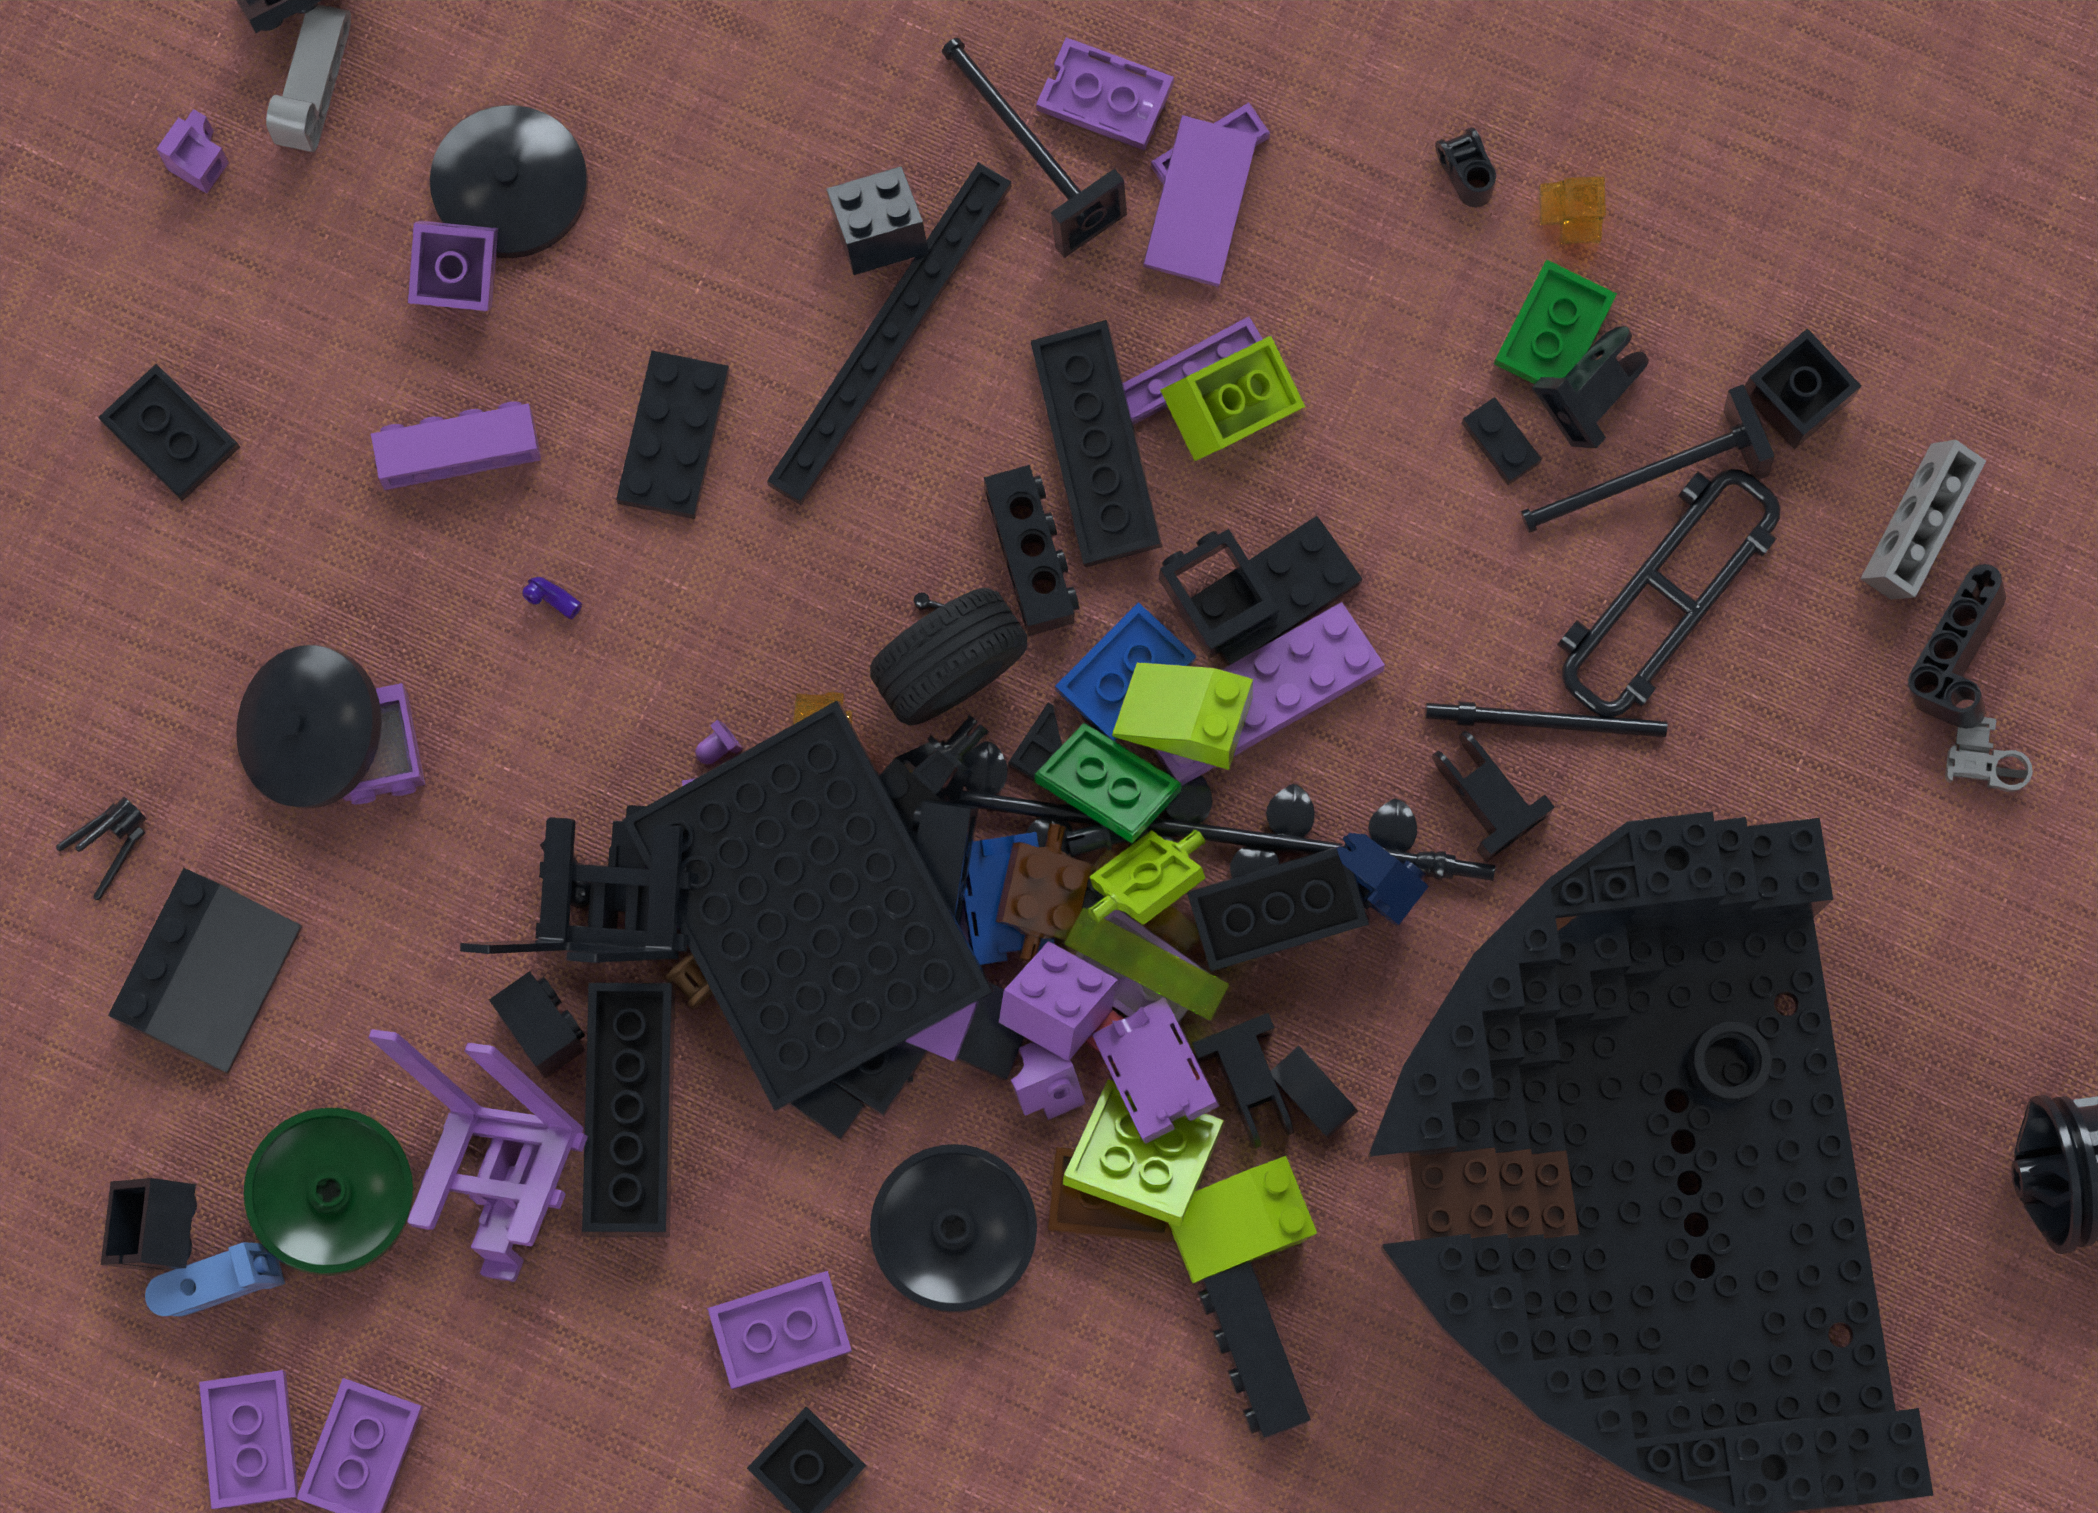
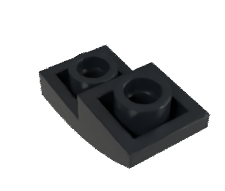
M1299 1045L1271 1070L1274 1080L1327 1138H1330L1358 1112L1355 1106Z

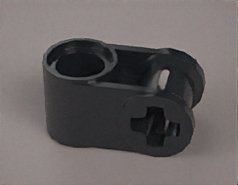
M1470 127L1465 130V134L1446 142L1443 139L1436 141L1435 148L1438 159L1444 171L1449 175L1460 200L1465 205L1474 208L1487 204L1492 198L1496 172L1485 152L1483 142L1476 129ZM1473 179L1481 180L1486 186L1474 188L1468 181Z

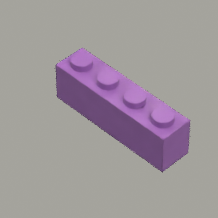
M507 402L501 404L497 410L486 412L480 409H470L461 412L459 417L443 420L442 417H428L421 420L418 425L404 427L401 424H391L382 427L380 432L371 433L378 478L384 490L541 460L534 417L529 403L522 405L521 402Z

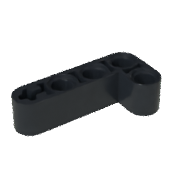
M1978 565L1967 573L1908 677L1909 690L1917 709L1964 729L1979 725L1983 721L1986 711L1978 685L1963 676L2006 601L2002 576L1998 569L1992 565ZM1964 619H1975L1969 626L1958 625ZM1945 652H1956V655L1950 659L1944 660L1939 658ZM1926 685L1938 686L1930 693L1920 692ZM1963 700L1974 701V703L1967 708L1956 707V705Z

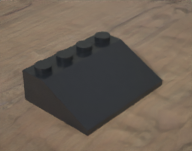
M183 867L108 1016L127 1028L225 1073H229L302 926L217 882Z

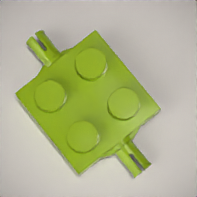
M1195 829L1177 843L1164 840L1151 830L1147 835L1089 876L1093 888L1105 896L1091 908H1088L1090 917L1096 923H1099L1114 910L1126 912L1141 925L1147 923L1205 879L1202 867L1188 856L1205 844L1202 834Z

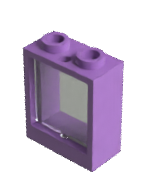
M402 683L376 688L382 717L379 746L368 772L361 782L349 794L343 797L345 801H351L352 804H365L375 801L376 795L391 792L393 796H403L414 793L416 787L425 785L409 696Z

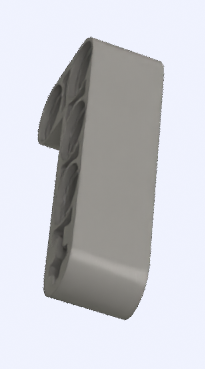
M318 4L316 8L305 13L283 95H273L267 110L266 126L274 144L309 152L316 151L350 31L351 13L349 10Z

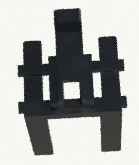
M627 806L626 817L646 806ZM547 818L544 862H540L539 878H543L540 923H536L535 939L538 940L460 943V951L484 954L569 951L567 952L566 960L591 963L679 959V951H687L688 934H677L679 889L691 888V872H680L683 828L670 825H655L653 827L651 869H648L623 821H613L608 865L573 864L575 820L570 818ZM572 880L590 882L588 926L569 925ZM618 911L626 912L625 929H617Z

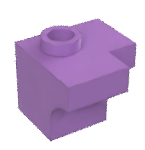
M193 109L185 121L178 117L156 150L168 171L207 194L229 162L222 148L211 142L214 130L207 117Z
M1034 1042L1019 1048L1024 1066L1021 1072L1011 1079V1082L1025 1116L1043 1109L1049 1120L1086 1104L1071 1060L1066 1061Z

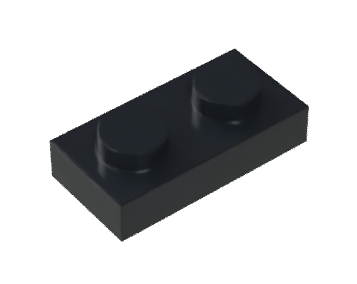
M1495 397L1463 418L1462 425L1507 485L1540 464L1541 457Z

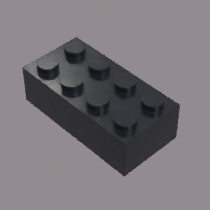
M1347 844L1341 845V847L1348 849ZM1338 847L1188 891L1187 895L1210 971L1369 925L1370 920L1357 877L1341 864L1336 850Z

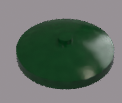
M319 1108L299 1113L283 1121L261 1141L246 1171L244 1205L250 1226L263 1247L277 1260L288 1267L308 1274L341 1275L359 1270L383 1256L398 1240L407 1224L412 1209L413 1177L408 1159L401 1145L379 1122L369 1116L349 1109Z

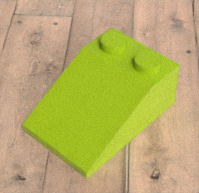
M1272 336L1266 337L1160 389L1194 461L1219 451L1305 407Z
M1137 662L1112 736L1229 770L1253 699V679L1216 668Z
M1286 1156L1248 1169L1195 1191L1181 1226L1169 1223L1192 1284L1247 1262H1253L1301 1244L1317 1234Z

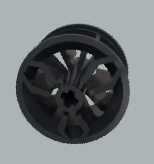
M2047 1095L2033 1096L2026 1106L2014 1150V1161L2011 1166L2012 1182L2017 1196L2024 1204L2025 1210L2050 1247L2058 1254L2072 1253L2077 1246H2092L2098 1241V1096L2075 1100L2067 1096L2055 1097L2053 1099Z

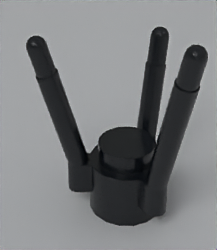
M125 797L117 804L113 803L104 813L56 845L57 851H63L86 836L75 847L78 852H81L108 830L118 839L125 835L128 836L94 893L93 898L95 900L102 898L134 844L145 834L139 826L147 820L146 817Z

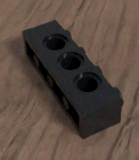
M1027 465L984 477L985 495L1027 636L1074 624V611L1080 609L1074 587L1067 588L1063 574L1068 572V566L1063 550L1056 551L1053 544L1052 536L1057 535V530L1052 513L1044 514L1041 500L1046 498L1041 476L1033 477L1031 467ZM1017 506H1026L1032 511V515L1027 519L1020 520L1013 517L1011 511ZM1034 542L1041 545L1044 550L1040 555L1030 557L1023 553L1022 548L1027 543ZM1046 579L1051 581L1055 588L1048 594H1040L1034 590L1033 585L1038 580Z

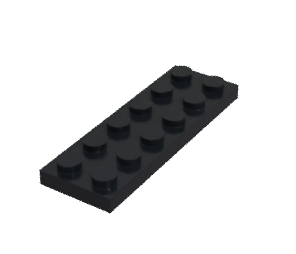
M1107 320L1031 340L1084 566L1090 567L1163 547L1109 323Z

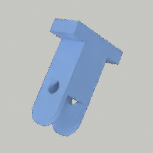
M243 1242L228 1247L229 1251L186 1265L184 1269H175L154 1277L146 1288L145 1300L149 1309L159 1316H187L261 1289H272L284 1285L285 1281L279 1260L272 1256L261 1243Z

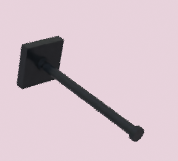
M960 38L950 40L942 49L944 57L947 60L954 61L1067 198L1068 201L1051 212L1055 247L1061 255L1066 258L1127 215L1124 179L1114 168L1081 191L964 50L965 44Z
M1744 384L1728 390L1723 411L1730 425L1729 433L1533 511H1530L1529 508L1520 511L1528 533L1536 531V526L1735 447L1737 450H1741L1753 477L1760 480L1769 476L1775 455Z

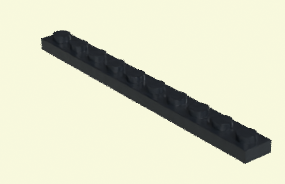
M977 163L927 239L929 253L914 258L768 478V486L799 505L803 504L1011 189L1012 181L983 164Z

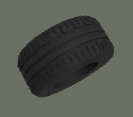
M979 588L944 604L893 639L872 660L870 664V678L878 687L879 693L885 699V702L897 719L907 725H917L950 710L1007 671L1025 653L1027 649V634L999 592L990 588Z

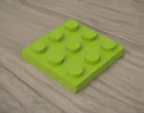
M1108 1079L1065 1171L1063 1185L1180 1227L1220 1136L1224 1120L1203 1114L1189 1121L1187 1116L1184 1115L1172 1121L1174 1130L1145 1144L1115 1082ZM1129 1095L1127 1097L1134 1109V1112H1136V1106L1131 1096Z

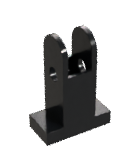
M1620 326L1605 333L1564 378L1541 377L1532 387L1571 447L1597 448L1606 439L1597 422L1649 363L1647 355L1641 351L1631 353L1619 362L1616 359L1617 355L1632 338V333L1626 326Z
M1463 731L1459 734V739L1464 749L1479 767L1466 778H1463L1442 752L1436 751L1432 754V759L1440 773L1490 835L1477 848V852L1487 863L1550 816L1555 806L1546 795H1543L1528 806L1479 742L1469 732Z
M1269 1013L1193 1042L1191 1045L1198 1063L1216 1057L1247 1135L1255 1149L1262 1145L1249 1109L1271 1101L1286 1135L1294 1134L1290 1117L1258 1042L1259 1039L1271 1035L1275 1027Z

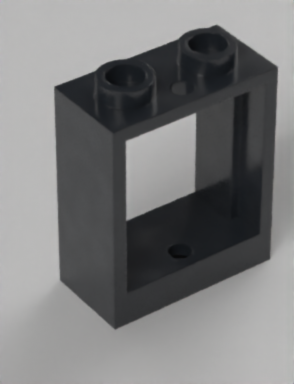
M1229 529L1220 534L1217 531L1206 534L1196 542L1198 547L1186 554L1183 551L1173 553L1162 562L1163 567L1159 571L1158 580L1208 659L1277 620L1280 610ZM1225 549L1258 604L1215 629L1210 630L1177 576Z

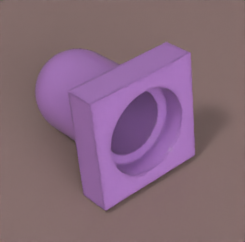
M716 720L710 725L714 732L697 745L695 754L701 763L712 764L728 751L737 754L743 747L725 723Z

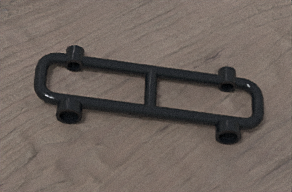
M1729 469L1720 472L1710 481L1697 471L1678 495L1690 507L1591 629H1588L1580 621L1576 620L1557 645L1569 654L1562 667L1564 686L1576 700L1599 716L1615 717L1626 712L1635 702L1642 707L1656 690L1651 681L1755 552L1762 557L1776 541L1777 538L1771 532L1775 529L1780 519V504L1774 493L1751 474L1743 470ZM1729 485H1738L1763 505L1765 514L1695 601L1658 572V570L1722 491ZM1649 584L1686 614L1619 697L1614 701H1605L1581 683L1578 678V670L1645 586Z

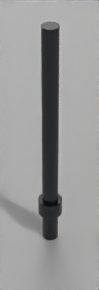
M1458 701V705L1426 703L1425 719L1456 721L1457 725L1474 726L1475 722L1666 737L1668 727L1667 721L1477 707L1475 702Z

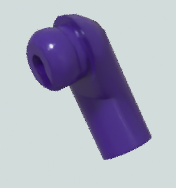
M542 577L529 579L528 585L522 591L523 597L529 603L537 605L543 599L570 620L582 608V603L571 594Z

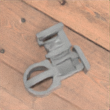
M1984 717L1983 721L1973 728H1957L1956 745L1948 750L1945 779L1949 783L1953 781V776L1988 781L1987 788L2015 792L2023 788L2030 781L2033 773L2032 764L2026 755L2016 750H1993L1991 755H1989V750L1993 749V743H1989L1990 730H1995L1996 719ZM2012 756L2018 758L2023 763L2025 770L1996 766L2000 759ZM1997 775L2024 778V781L2016 785H2008L1999 780Z

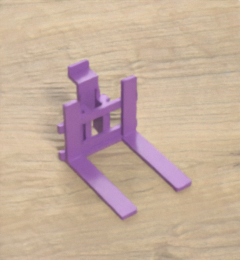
M372 1029L368 1038L451 1111L444 1124L443 1133L429 1168L426 1169L421 1181V1188L407 1222L412 1227L433 1230L449 1191L469 1194V1198L476 1204L484 1205L479 1218L480 1225L471 1245V1248L485 1259L480 1274L487 1278L510 1282L516 1281L524 1259L512 1250L513 1244L532 1246L548 1207L561 1208L566 1194L562 1190L555 1188L570 1150L583 1151L588 1136L582 1133L584 1128L493 1046L467 1043L464 1051L535 1115L481 1107L399 1034ZM472 1135L492 1138L477 1177L457 1174Z

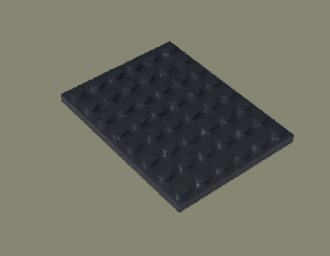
M839 701L829 704L622 819L648 869H651L653 827L655 825H670L683 828L680 872H691V888L679 889L677 926L682 934H688L687 945L774 1111L782 1109L994 993L992 986Z

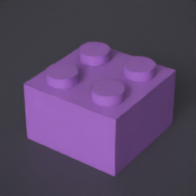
M428 221L415 222L413 227L408 303L482 311L490 310L493 302L498 228Z
M1048 941L1004 989L999 1023L1069 1061L1112 1012L1118 979Z

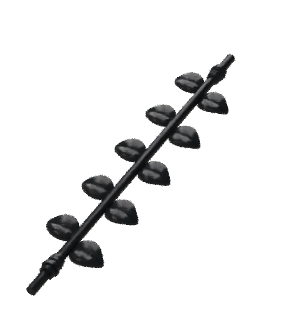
M985 741L979 744L964 758L967 761L965 765L973 771V774L970 777H966L964 787L967 791L963 790L959 804L978 807V809L1042 817L1036 819L1026 832L1037 833L1039 847H1045L1049 824L1066 827L1065 832L1073 831L1071 825L1066 821L1092 825L1099 824V822L1070 804L1065 805L997 795L1005 786L1008 769L1001 750L992 742ZM1202 775L1181 786V792L1166 807V811L1171 819L1156 818L1147 827L1148 833L1152 830L1164 840L1173 842L1174 840L1170 836L1185 838L1196 829L1206 841L1246 846L1235 854L1230 863L1231 878L1279 864L1277 855L1272 850L1311 855L1344 845L1342 843L1304 838L1312 829L1315 811L1307 792L1295 784H1291L1277 793L1267 806L1266 818L1274 834L1201 824L1209 816L1212 807L1211 790ZM1394 798L1372 815L1368 826L1370 838L1402 864L1408 860L1422 870L1426 876L1434 877L1441 881L1443 878L1453 879V875L1494 880L1495 865L1456 860V855L1446 854V851H1423L1417 854L1406 853L1415 842L1417 822L1413 812L1405 802ZM1064 833L1061 851L1069 856L1070 847L1068 848ZM1142 837L1137 838L1133 843H1130L1129 847ZM1359 884L1364 899L1369 891Z

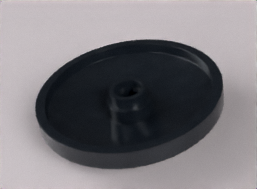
M504 105L478 111L466 117L449 131L440 143L432 161L430 191L433 204L442 223L498 228L496 257L519 258L536 254L551 247L571 230L580 217L586 202L588 174L585 160L577 141L559 121L533 108Z
M302 645L293 647L277 654L264 664L255 674L244 693L238 712L236 728L240 760L247 776L255 787L266 797L279 804L306 809L330 805L349 794L368 772L380 742L382 717L375 686L367 672L357 661L343 652L323 646Z
M948 1144L922 1150L904 1160L890 1173L882 1184L873 1204L870 1236L874 1255L882 1273L900 1294L930 1310L959 1313L973 1311L997 1301L1019 1282L1030 1264L1034 1253L1037 1237V1217L1032 1197L1026 1185L1015 1170L1005 1161L977 1147Z

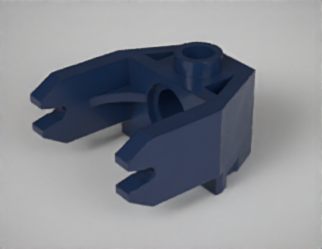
M1348 833L1342 840L1350 848V851L1341 846H1338L1336 849L1341 864L1354 873L1358 883L1369 891L1363 899L1364 903L1395 926L1399 925L1429 887L1423 881L1426 874L1408 860L1402 864L1367 835Z

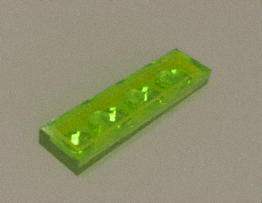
M1085 908L1082 909L1064 943L1210 1021L1230 985L1106 919L1096 923Z

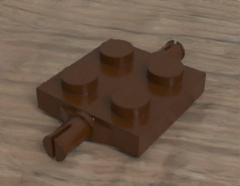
M1049 824L1045 847H1035L1022 842L1013 843L995 922L1013 927L1019 933L1025 935L1019 959L1030 962L1038 953L1041 939L1050 938L1064 943H1074L1091 864L1071 858L1061 851L1066 827L1058 824Z

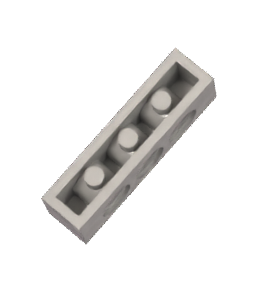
M1957 440L1932 443L1860 579L1891 600L1916 597L1986 460Z

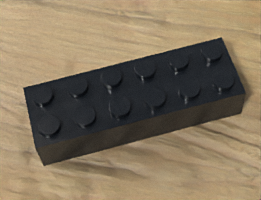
M589 983L585 1135L588 1138L584 1146L582 1232L586 1237H670L675 989L672 983Z

